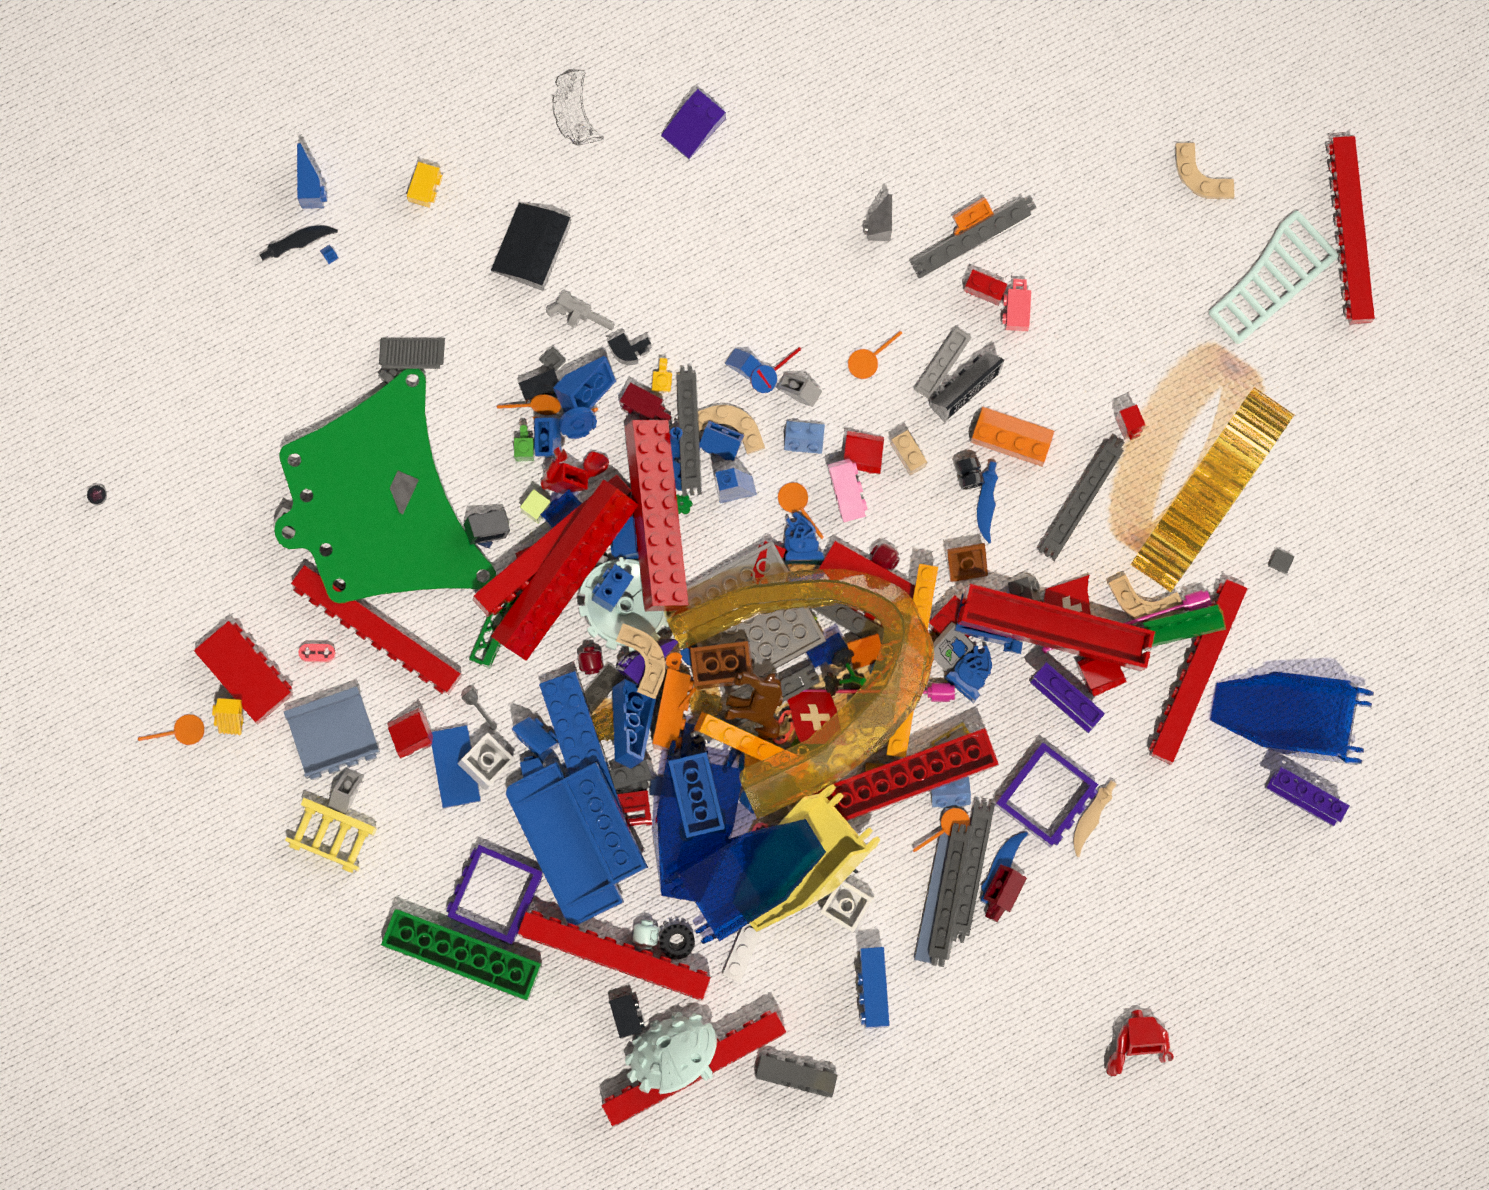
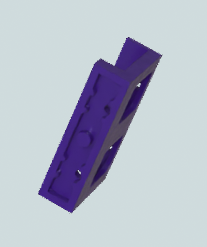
M1283 767L1274 772L1265 788L1332 827L1335 826L1337 821L1341 823L1350 807L1347 803Z

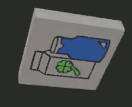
M952 622L926 650L947 674L953 672L957 663L975 647L963 633L955 631L956 624Z

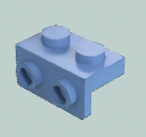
M787 421L784 450L822 454L825 424Z
M969 777L931 790L932 807L944 808L948 806L970 805L971 789Z

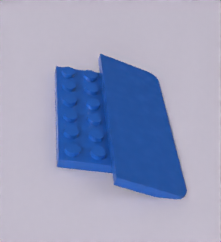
M553 763L509 785L506 790L507 799L566 921L573 925H579L624 903L616 884L645 870L648 866L598 763H594L564 778L558 763Z

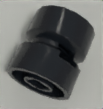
M978 457L963 459L955 463L956 472L961 476L959 478L961 490L973 489L985 484L983 473L979 472L981 465Z

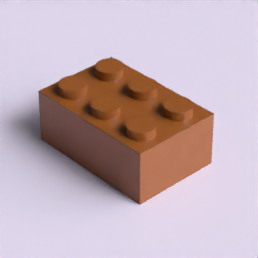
M748 641L690 648L694 687L697 690L734 685L737 673L742 674L743 671L753 673L751 648Z

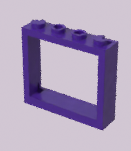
M1042 742L995 806L1051 848L1053 844L1057 846L1062 840L1063 836L1061 833L1064 829L1069 830L1075 823L1073 820L1076 814L1081 815L1087 807L1084 804L1086 800L1094 798L1098 792L1096 787L1099 784ZM1044 753L1089 786L1052 837H1049L1006 804Z
M478 845V848H474L470 855V859H472L470 866L466 865L462 873L464 877L462 884L458 883L454 891L456 898L454 902L450 901L446 912H448V917L513 945L524 915L528 912L544 874L528 865ZM482 853L533 875L507 935L456 914Z

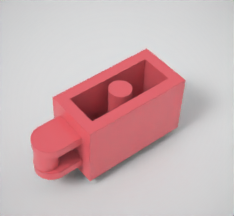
M1013 278V288L1008 289L1007 295L1004 294L1003 306L1007 307L1006 313H1003L1002 324H1006L1005 330L1027 332L1029 330L1031 290H1026L1027 279ZM1016 286L1023 287V290L1016 289Z

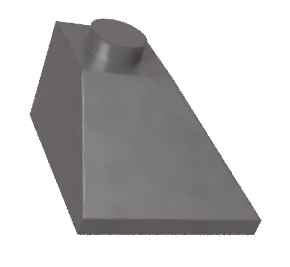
M892 194L886 196L869 216L868 223H864V235H868V241L891 240Z

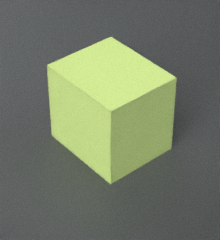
M533 489L520 506L522 513L539 524L552 505L551 501Z

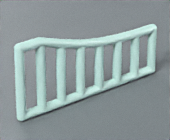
M1294 211L1280 223L1264 253L1250 272L1220 302L1209 310V315L1236 344H1240L1339 257V254L1299 211ZM1295 220L1329 254L1324 261L1321 262L1288 227ZM1283 233L1316 267L1309 274L1278 243ZM1273 250L1302 279L1295 286L1268 259ZM1263 266L1288 291L1281 298L1257 274ZM1251 280L1274 303L1268 310H1265L1245 289ZM1239 293L1260 315L1253 323L1232 302ZM1225 306L1246 327L1239 335L1218 314Z

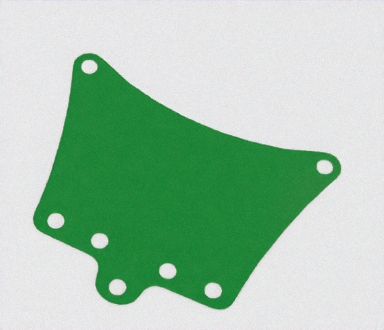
M406 369L377 393L322 428L284 445L280 450L279 459L292 496L293 505L288 513L282 515L276 521L274 528L275 537L284 548H303L311 552L329 598L336 603H345L382 594L416 590L482 589L497 576L494 567L474 544H469L467 534L458 521L443 490L434 464L425 416L426 378L419 369ZM411 374L418 376L419 384L415 387L408 386L406 383L407 376ZM291 454H298L301 458V463L296 467L288 463V457ZM397 471L419 480L403 514L399 513L390 490ZM305 489L313 493V499L310 502H303L300 498V493ZM286 526H292L295 529V535L291 539H287L282 535V529ZM325 543L330 544L333 549L332 554L326 557L322 556L319 552L320 546ZM484 569L489 572L490 578L488 581H478L476 575L479 570ZM336 579H342L346 583V587L342 592H337L333 589L332 584Z

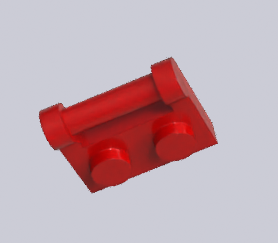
M648 790L617 794L624 814L645 811V817L626 819L628 827L644 824L646 826L652 825Z

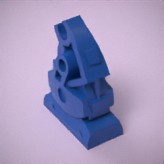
M795 512L792 516L796 519V522H791L789 517L786 519L788 528L785 532L784 548L787 554L784 558V564L821 565L824 561L823 552L818 551L819 541L816 540V529L810 521Z
M975 646L973 653L964 656L955 666L954 672H950L945 677L948 683L955 685V689L973 704L980 696L978 690L985 685L986 678L991 674L992 661L988 646L983 647V654H980L977 650L978 646Z

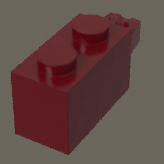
M631 382L619 401L622 407L621 410L628 414L634 413L638 415L639 420H668L669 424L672 418L671 415L664 412L666 408L663 407V399Z
M1000 864L983 898L990 903L985 917L998 922L1005 911L1010 913L1027 878L1016 870Z

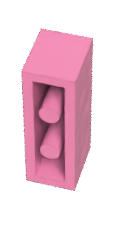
M846 459L828 464L842 521L848 522L866 517L865 511L868 509L865 499H861L860 493L863 492L861 482L856 480L855 475L858 474L856 463Z

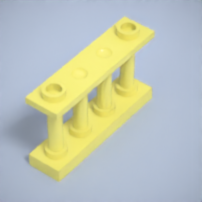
M303 798L301 806L305 807V814L294 839L286 837L285 841L289 843L288 847L297 851L302 848L343 865L342 869L353 873L354 870L359 872L360 868L355 866L354 863L365 838L369 834L374 836L377 829L369 824ZM317 812L323 815V821L310 847L300 842L312 815H315ZM336 820L341 822L339 825L341 827L330 853L326 854L318 849L330 822ZM353 827L358 829V837L346 862L336 858L347 831Z

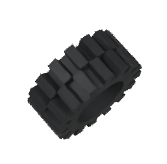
M672 924L666 927L660 937V947L663 953L674 960L686 958L691 954L695 946V939L691 930L685 925ZM675 934L682 935L685 939V944L681 949H674L670 946V938Z

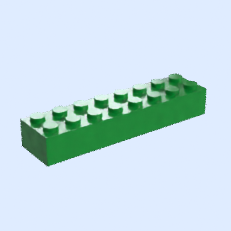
M398 909L394 910L381 946L525 1001H529L542 967L541 963Z

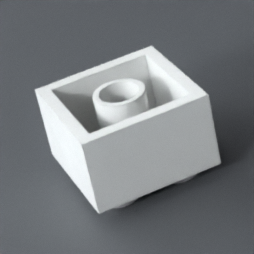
M487 733L460 760L458 765L486 791L514 762L515 758Z
M844 881L831 893L820 913L851 932L857 933L876 899Z

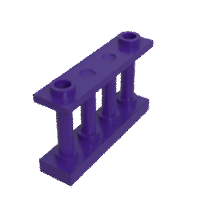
M1047 662L1030 682L1087 733L1105 715L1099 707Z

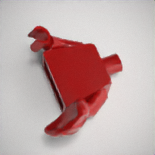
M557 447L554 449L556 459L552 460L549 468L545 469L543 479L541 480V487L544 490L548 489L559 494L588 490V479L600 475L608 468V457L592 451L584 459L583 469L566 463H560L567 459V453L565 449L561 452L560 448Z
M1142 1010L1132 1011V1018L1128 1019L1126 1025L1120 1030L1116 1051L1108 1060L1106 1073L1109 1076L1121 1074L1125 1056L1160 1053L1159 1060L1161 1063L1166 1062L1165 1055L1168 1056V1061H1172L1174 1056L1169 1052L1170 1041L1168 1031L1157 1023L1154 1017H1144Z

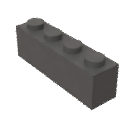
M766 1053V1056L761 1055L756 1079L828 1098L833 1097L838 1076L834 1074L835 1070L824 1067L822 1071L815 1069L816 1065L805 1062L803 1066L796 1064L797 1060L786 1057L784 1061L777 1059L778 1055Z

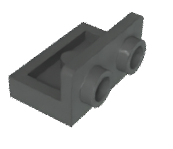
M1025 577L1008 582L1010 594L1043 602L1039 593L1040 584L1035 577Z

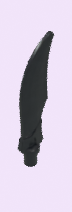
M323 225L303 228L277 243L269 244L267 250L259 255L262 261L269 257L278 258L290 249L304 248L323 236L338 233V230Z

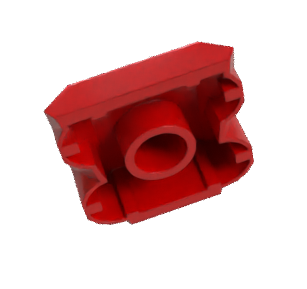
M847 431L844 460L850 459L852 463H856L858 471H864L868 474H881L884 437Z
M1085 658L1077 662L1079 673L1093 697L1099 696L1127 682L1121 667L1091 658Z
M420 708L387 723L389 733L400 759L412 755L421 748L426 749L432 745L433 735L426 716Z

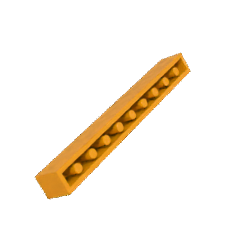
M919 564L886 753L889 756L905 758L907 754L938 567L924 564Z

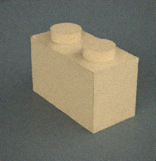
M908 430L891 439L890 444L909 476L926 467L927 461Z

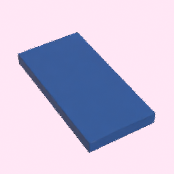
M468 726L432 732V751L442 808L481 802L478 783L458 765L460 760L472 749Z

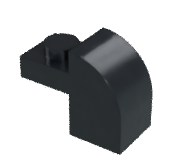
M624 333L607 341L614 358L624 365L638 364L637 355L644 356L652 348L648 337L631 346Z

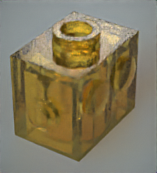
M695 691L694 697L690 699L689 703L691 704V712L700 715L703 712L715 716L718 712L722 711L723 707L721 706L720 696L707 694L704 691Z
M603 708L591 717L599 741L614 740L613 708Z

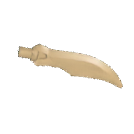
M1110 780L1106 787L1099 789L1096 798L1078 822L1074 834V849L1077 857H1080L1085 841L1099 824L1102 810L1112 800V791L1117 785L1112 780Z

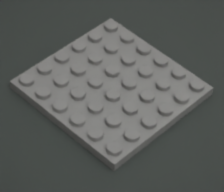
M773 541L687 586L689 605L679 611L698 647L748 641L751 648L753 673L758 677L768 674L827 642ZM767 549L766 559L759 560L756 566L758 572L764 575L763 581L755 578L753 568L759 553ZM763 561H766L765 572L759 570V564ZM747 684L723 686L720 689L723 695L727 696Z

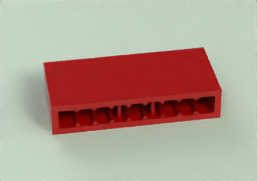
M837 541L832 545L812 580L815 589L823 593L827 591L833 599L838 602L843 600L854 611L859 609L865 613V617L872 621L876 619L882 622L881 626L888 630H896L913 600L915 585Z
M228 621L193 651L235 699L241 700L242 708L259 725L293 695L290 692L292 687L286 680L282 682L277 677L280 673L273 665L269 667L265 663L268 659L261 651L257 653L253 649L255 644L250 638H244L240 634L243 630L235 622L232 625Z

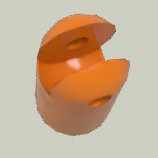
M673 652L667 656L665 661L666 671L668 668L681 671L679 670L680 664H682L681 654Z

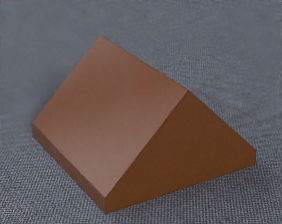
M985 543L946 550L945 556L950 582L988 576Z

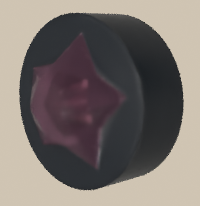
M95 485L87 491V499L93 505H101L106 501L107 493L103 487Z

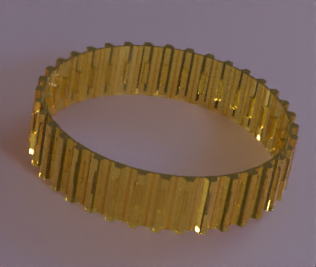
M1254 387L1130 565L1169 592H1172L1295 414Z

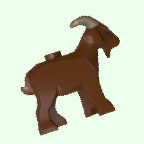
M745 671L742 674L737 673L734 685L749 684L754 689L750 699L728 695L725 704L733 708L728 709L724 716L725 719L743 718L762 725V727H755L754 730L758 732L757 737L763 740L775 739L788 733L791 727L790 722H788V716H785L781 724L774 717L777 706L780 707L783 702L781 681L775 677L774 673L767 675V677H758L754 673Z

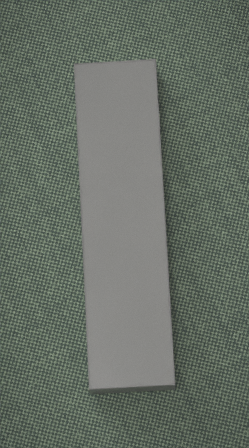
M955 327L914 390L930 400L972 337Z

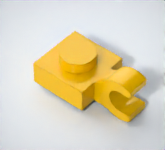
M660 358L659 372L653 371L652 391L671 393L672 373L667 372V358Z

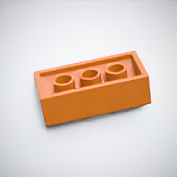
M982 407L970 443L1043 467L1055 431Z
M667 669L652 743L653 749L676 753L677 748L681 749L683 738L679 737L680 730L685 729L686 719L683 716L684 711L689 709L690 700H688L682 710H679V706L687 697L688 692L693 689L694 681H691V675Z

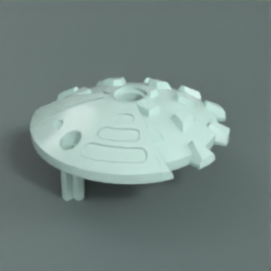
M620 557L619 559L605 562L590 572L580 588V594L585 595L584 606H579L578 610L580 617L586 616L590 624L587 632L593 638L599 635L602 639L606 640L605 646L609 649L616 650L617 645L626 646L616 642L623 623L647 633L656 642L661 638L657 632L662 625L668 627L672 617L666 615L667 611H644L639 561ZM614 564L634 576L612 612H609L592 601L595 595L592 591L597 583L602 584L605 580L602 576L607 568L612 569ZM620 605H626L628 607V611L622 610ZM629 647V652H636V651H637V650H635V649Z
M681 1012L672 1013V1018L661 1022L657 1019L650 1023L649 1030L642 1036L637 1035L634 1038L633 1045L635 1047L633 1052L626 1055L625 1063L627 1066L631 1065L632 1069L627 1074L629 1080L632 1083L638 1080L641 1083L639 1089L643 1092L649 1093L650 1089L654 1088L660 1089V1094H666L689 1085L700 1075L704 1081H707L708 1078L712 1079V1071L708 1065L714 1056L717 1045L713 1026L710 1023L703 1025L700 1022L703 1018L697 1013H693L690 1017H685Z

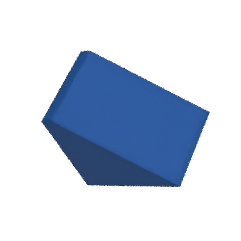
M330 244L320 250L328 264L339 258Z
M1012 640L1010 644L1004 645L1003 651L1021 654L1023 642Z

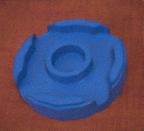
M586 407L570 409L559 420L561 433L570 439L586 437L590 434L589 431L594 430L597 425L595 413Z

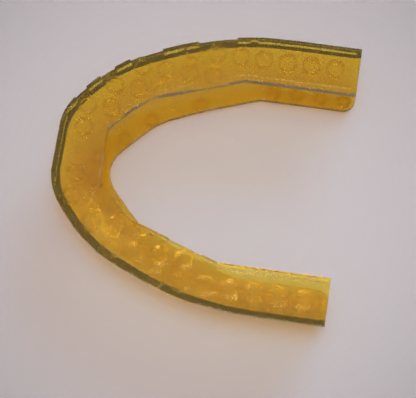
M847 569L792 571L768 575L737 584L665 616L675 640L678 641L677 644L680 651L760 614L796 608L807 609L841 604L872 614L880 620L884 628L883 641L873 670L866 682L853 697L808 740L741 771L739 776L740 782L757 819L795 803L805 796H810L848 775L850 771L864 762L873 753H876L896 733V730L917 707L931 674L934 661V646L914 601L908 593L897 585L874 575Z

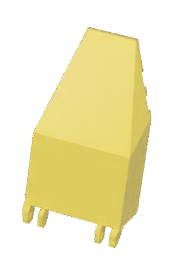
M833 784L819 794L803 797L755 850L754 859L751 865L748 866L747 875L744 881L741 882L732 903L756 932L808 907L835 891L880 842V838L877 836L866 845L864 840L871 835L873 830L868 828L859 836L834 806L843 798L841 793L835 795L831 801L826 798L835 790L836 787Z

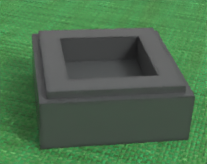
M554 347L539 359L548 370L554 369V371H557L566 362L564 357Z
M1277 549L1269 567L1287 574L1295 556Z

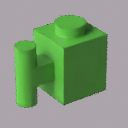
M526 425L520 426V438H514L515 461H535L534 439L528 438L529 432Z

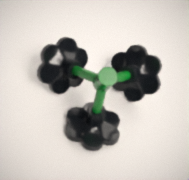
M849 648L837 651L831 660L833 665L847 668L849 674L844 675L843 680L837 679L836 675H833L831 671L827 672V676L824 677L825 689L831 696L836 695L838 686H842V684H844V690H864L867 681L865 676L858 674L850 666L854 652L849 650Z

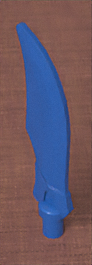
M992 461L989 462L988 470L983 473L985 484L982 485L977 508L979 530L989 544H991V522L996 507L994 490L998 480L995 472L997 463Z
M1028 832L1015 835L1001 847L995 857L988 878L982 885L983 895L980 902L988 903L983 898L1000 864L1011 868L1015 854L1022 841L1028 836Z

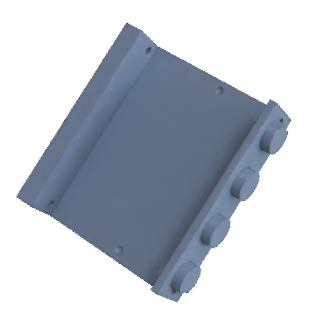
M357 686L283 711L305 772L304 776L307 779H319L323 773L329 772V774L339 772L341 767H354L359 764L358 761L364 759L371 761L377 758L376 755L380 754Z

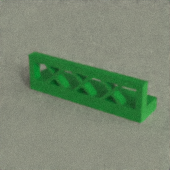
M518 595L513 601L508 603L506 608L499 612L502 616L501 621L519 598ZM493 614L487 617L469 658L470 661L491 669L501 646L494 638L488 644L485 643L483 638L485 633L494 632L498 625L493 627L491 622ZM485 648L487 653L484 660L476 659L477 651Z
M1219 605L1143 623L1144 629L1155 631L1152 647L1226 630L1223 611Z

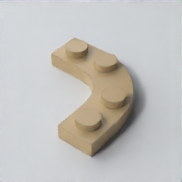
M1176 143V168L1183 184L1193 191L1194 194L1203 198L1234 199V179L1207 178L1197 168L1195 143Z
M717 405L698 411L699 432L704 431L708 422L711 421L719 425L732 427L737 432L744 434L742 442L747 455L765 449L755 421L743 410L730 405Z
M1126 574L1108 583L1119 606L1125 613L1135 619L1182 604L1178 592L1155 602L1139 598L1134 592ZM1181 608L1144 620V622L1173 616L1185 609Z
M623 623L616 642L640 652L646 665L645 673L637 692L656 699L665 675L664 654L659 644L650 635Z

